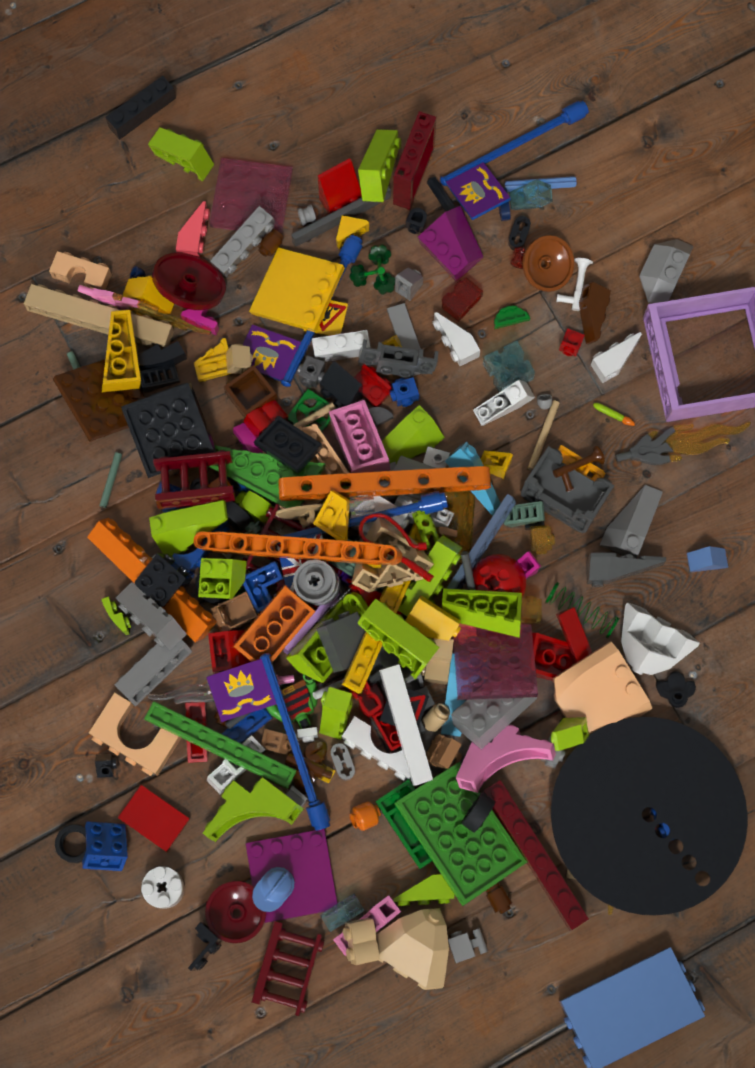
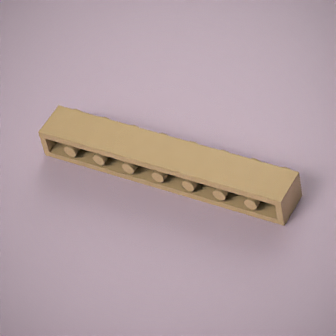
M31 284L24 302V306L29 312L104 334H109L111 311H122L113 305H101L96 300H84L79 295H67L58 289L53 291L41 284L37 286ZM130 311L135 343L149 347L158 344L161 350L169 346L174 333L173 327L169 322L164 320L159 322L153 320L150 316H139Z

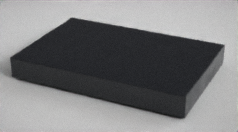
M279 415L254 441L256 447L297 474L323 448L320 442Z

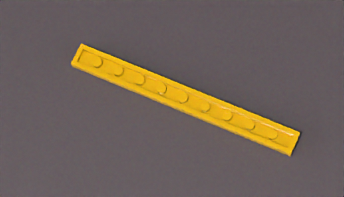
M414 522L408 536L418 544L422 542V539ZM425 522L422 523L423 526H425V527L428 526L427 523H425ZM431 534L426 535L428 541H429V538H430ZM411 580L389 588L385 586L379 601L385 603L396 614ZM366 631L342 682L343 686L358 694L362 692L382 647V642L380 640L375 641Z

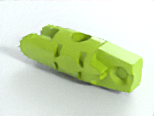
M415 511V513H412V517L422 542H426L427 550H429L430 542L426 535L432 533L435 543L439 539V535L431 515L425 514L424 511ZM425 522L428 524V526L425 527L422 525V523Z

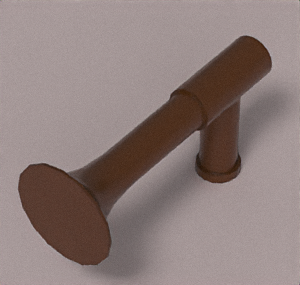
M594 446L593 452L589 456L553 470V475L555 478L561 476L566 492L571 491L574 487L568 473L592 462L604 464V454L598 446Z

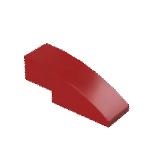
M206 699L186 700V717L207 727ZM187 741L188 763L208 762V751Z

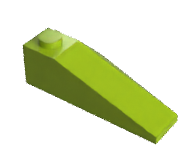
M419 405L382 440V444L389 458V463L395 462L397 465L400 456L412 459L421 453H426L428 447L434 448L445 437L433 418Z
M342 600L296 644L286 657L298 672L321 683L325 682L333 672V669L316 628L323 626V621L330 618L337 620L339 619V614L346 612Z

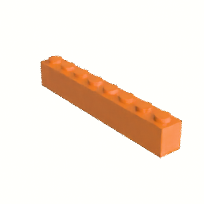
M109 517L99 520L87 537L134 584L135 580L153 559L145 552L143 547L137 545L131 539V536L118 526L116 521ZM182 585L169 602L162 607L168 615L170 614L195 643L204 639L217 623L212 614L199 605V602L191 597Z

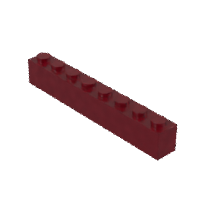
M500 780L485 789L483 792L496 801L493 811L527 861V865L569 931L589 920L502 781Z

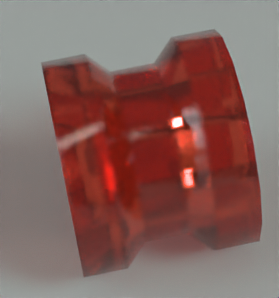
M518 247L514 249V257L510 261L513 267L523 269L525 248Z

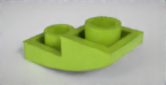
M109 597L101 599L106 612L115 625L125 635H129L128 628H131L129 618L125 617L122 612L116 614L118 608L115 601L112 602Z

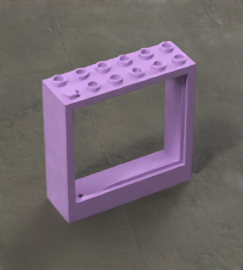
M755 287L648 304L643 316V322L666 422L755 407V393L683 405L682 398L679 397L677 387L680 383L666 322L745 309L755 349Z

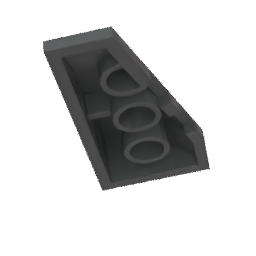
M590 553L586 561L587 584H592V587H603V584H609L663 566L666 562V557L640 556L639 559H635L631 554L616 557V553Z

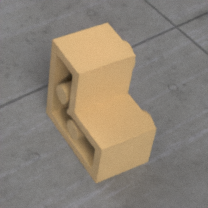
M430 638L440 648L422 670L421 675L425 676L424 682L447 685L454 640Z

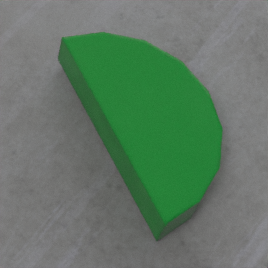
M515 305L506 306L496 315L494 330L530 321V316L526 311Z

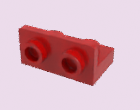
M363 364L361 366L362 370L354 378L362 384L363 398L372 406L379 407L390 396L389 391L392 390L391 383L386 378L379 377L372 366L368 367Z

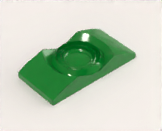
M408 779L375 802L417 867L421 869L432 860L395 805L398 800L415 790Z

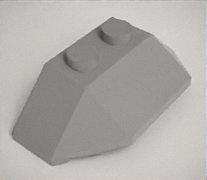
M678 239L654 244L639 276L648 303L669 301L694 246Z

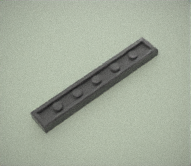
M389 186L384 201L391 198V189L389 188ZM362 198L292 233V243L297 247L339 225L342 215L355 217L382 202L362 201Z

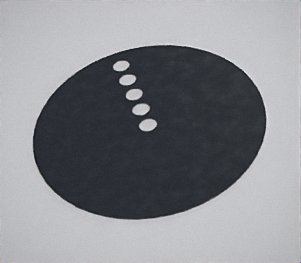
M657 717L628 718L608 724L590 734L583 744L576 746L563 764L556 779L551 801L552 831L560 856L568 870L581 886L594 897L616 909L629 913L654 916L681 912L705 901L730 877L739 862L746 841L748 827L746 799L738 775L731 763L720 749L704 735L684 724L669 719ZM647 807H651L656 811L657 816L653 822H646L642 818V811ZM660 823L668 825L670 833L666 838H660L655 833V828ZM672 839H678L682 842L683 850L681 853L673 854L670 852L668 844ZM686 855H692L696 859V867L692 870H687L682 866V859ZM699 871H705L710 876V881L706 886H700L695 881V875Z

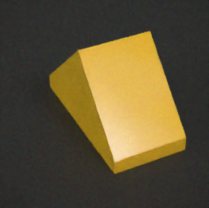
M342 215L336 237L337 248L340 249L346 238H349L350 235L360 237L368 232L369 222Z
M484 450L481 461L484 466L490 468V474L504 479L511 464L513 454Z

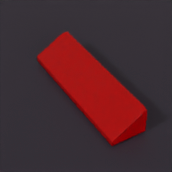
M575 607L557 613L556 616L575 663L592 653Z

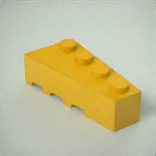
M130 310L111 311L102 392L139 389L141 378Z

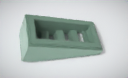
M543 502L515 505L504 521V525L512 528L545 521ZM533 508H536L537 517H534ZM527 509H528V513H529V518H527V513H526V510H527Z

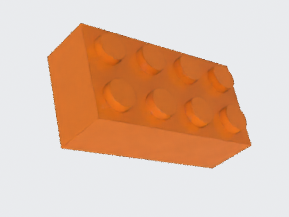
M284 584L234 643V647L251 662L259 660L260 656L264 653L271 654L270 658L273 662L315 613V609Z

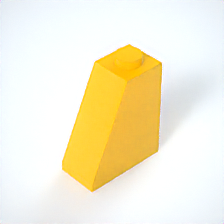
M423 596L419 597L405 619L408 624L416 627L420 633L428 638L449 641L452 636L456 637L461 630L459 626L461 620Z

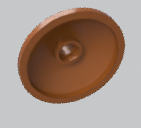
M552 235L541 236L532 241L523 256V272L528 282L534 288L546 292L556 291L568 283L574 270V256L569 245L561 238ZM542 261L545 263L544 267L541 265Z

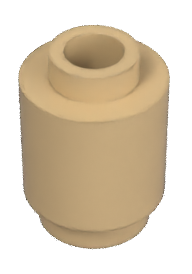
M442 703L434 705L422 718L425 729L432 732L438 731L449 719V708Z

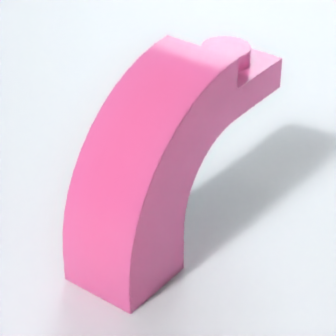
M388 895L360 919H373L375 930L378 932L401 911ZM342 932L333 940L346 956L348 941L344 939Z

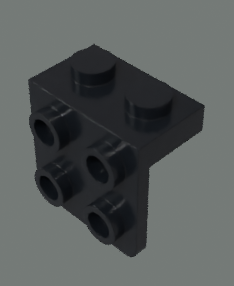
M157 553L135 580V585L149 598L154 600L158 606L164 607L181 585L189 584L193 578L189 575L188 569L182 565L179 567L175 563L173 556L168 553Z

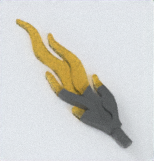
M749 421L738 427L711 424L699 431L687 434L678 432L691 430L694 427L693 424L677 425L667 429L654 441L651 440L658 432L652 431L645 435L633 448H630L628 452L615 454V459L617 462L631 459V461H640L650 465H663L673 461H681V456H662L661 454H702L717 445L729 444L730 442L729 439L718 438L702 443L701 441L714 435H736L747 429L751 422Z

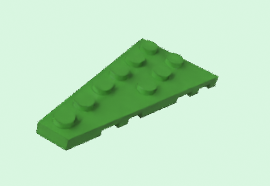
M215 446L217 451L231 452L233 463L226 464L228 478L279 504L285 509L303 506L305 500H280L278 480L283 477L321 475L326 466L325 463L309 462L297 474L268 454ZM218 465L208 466L211 469L219 472ZM304 485L302 490L309 491L312 487Z

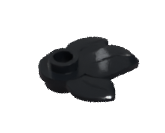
M676 670L669 675L668 681L656 682L659 695L668 699V702L675 708L685 706L688 698L694 695L696 690L695 682H686L684 676ZM678 695L681 699H676L675 696Z

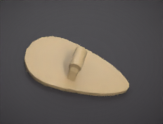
M323 504L278 510L276 515L283 519L299 520L301 526L306 528L314 523Z

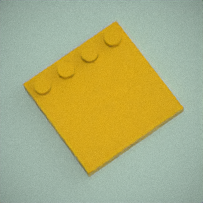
M278 248L249 312L255 316L316 333L345 267L335 262Z

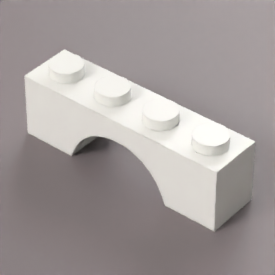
M354 716L342 735V739L345 740L344 744L351 749L358 748L361 750L360 754L369 760L374 758L378 761L377 765L385 770L390 768L395 772L394 775L403 781L405 778L410 780L403 750L397 753H384L378 750L371 740V726Z

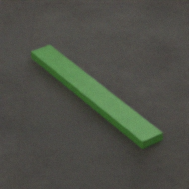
M153 701L144 720L287 790L297 771Z

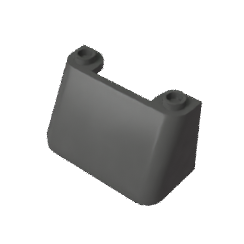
M548 446L526 479L521 496L529 503L542 501L544 512L574 530L586 533L615 485L611 484L606 478H597L594 482L573 470L568 475L574 489L566 492L562 477L555 478L553 475V470L566 465L562 463V453Z

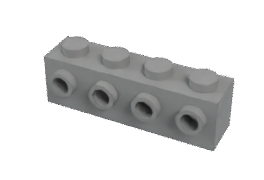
M259 206L211 259L212 265L226 278L229 274H233L238 267L237 265L249 256L252 248L257 247L262 241V237L273 229L275 224L274 218Z
M182 640L171 651L165 646L161 648L156 644L125 675L119 678L115 686L136 707L192 651Z

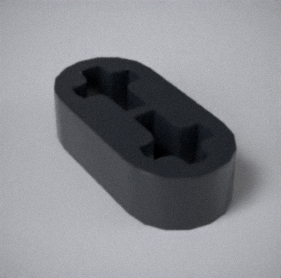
M525 216L516 218L509 236L508 245L514 251H519L524 247L530 230L531 222ZM522 222L525 223L522 231H519L520 224ZM520 236L518 244H514L516 237Z

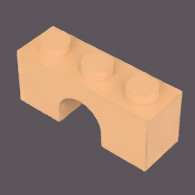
M57 251L49 270L52 278L66 283H70L75 274L84 273L86 274L85 286L100 290H106L112 276L107 265L93 263L84 257H74L69 252L61 253Z

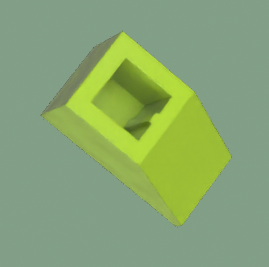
M576 717L563 718L551 733V742L555 746V751L583 744L589 737L587 718Z

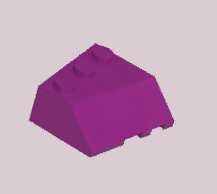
M461 206L443 213L418 236L420 244L456 282L484 258Z

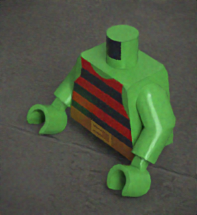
M302 674L304 680L281 691L292 723L297 721L300 729H305L312 725L308 715L314 713L313 708L316 707L318 699H314L313 692L318 689L314 679ZM277 704L266 708L271 716L282 722Z

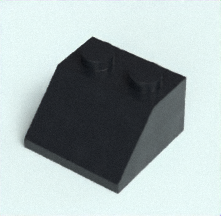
M334 361L320 381L321 394L327 399L330 397L337 408L359 402L363 398L362 384Z

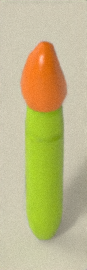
M593 404L595 409L621 421L623 424L635 425L630 417L624 416L603 404Z

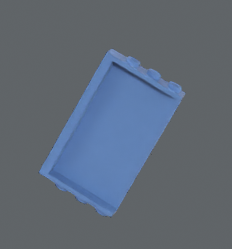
M671 947L559 1001L566 1015L564 1021L568 1029H573L575 1037H573L577 1048H582L585 1054L582 1059L587 1068H603L705 1017L703 1013L705 1011L704 1005L700 999H696L693 993L696 991L691 980L687 981L684 975L686 973L685 967L681 961H677Z

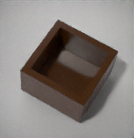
M255 365L224 386L225 394L244 418L248 413L262 407L272 400L278 401L277 393Z

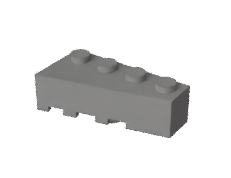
M133 582L116 597L120 603L118 607L125 614L129 612L131 614L130 619L136 625L141 623L144 626L142 630L149 637L153 634L156 637L154 641L161 648L165 646L171 651L187 635L170 614L168 615L161 606L159 607L154 600L143 593Z

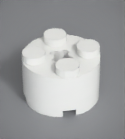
M156 867L145 875L141 892L144 899L150 905L160 909H167L181 901L184 895V882L181 875L175 870L168 867ZM165 883H167L165 886L167 888V891L159 892L161 890L159 887L160 884L164 885Z

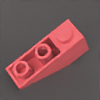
M206 201L200 204L178 232L176 253H187L200 257V253L204 252V242L202 240L203 236L206 237L207 225H205V222L209 220L210 209L207 208Z

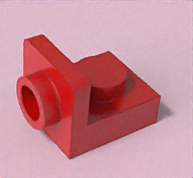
M567 328L559 351H562L564 355L576 357L585 335Z

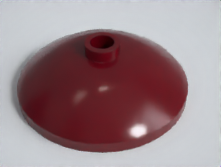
M231 881L222 884L210 895L205 909L206 922L209 929L220 940L228 943H243L255 937L262 929L266 919V912L261 911L254 904L252 894L255 887L241 881ZM235 909L241 911L238 917H235L233 914Z

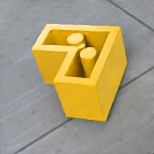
M152 276L128 279L122 297L138 300L140 302L139 307L146 306L159 315L171 314L174 303L160 294L153 283Z

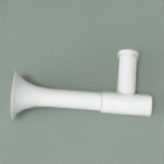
M586 258L574 259L578 264V277L574 297L557 295L556 302L571 303L572 310L580 311L579 300L583 289L585 272L587 267L593 264V261Z

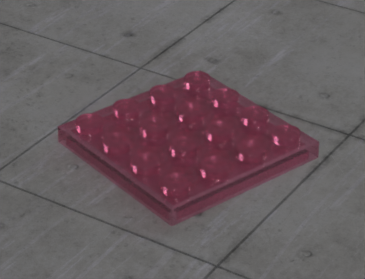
M221 158L209 222L210 227L237 231L260 206L274 218L275 224L273 229L282 234L293 167Z
M531 624L520 625V638L473 626L461 627L457 636L453 637L457 700L538 697Z

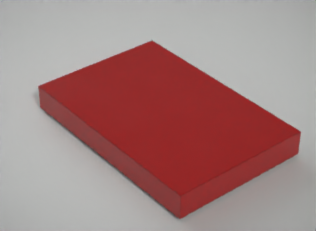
M142 785L118 817L166 852H168L190 820V818Z

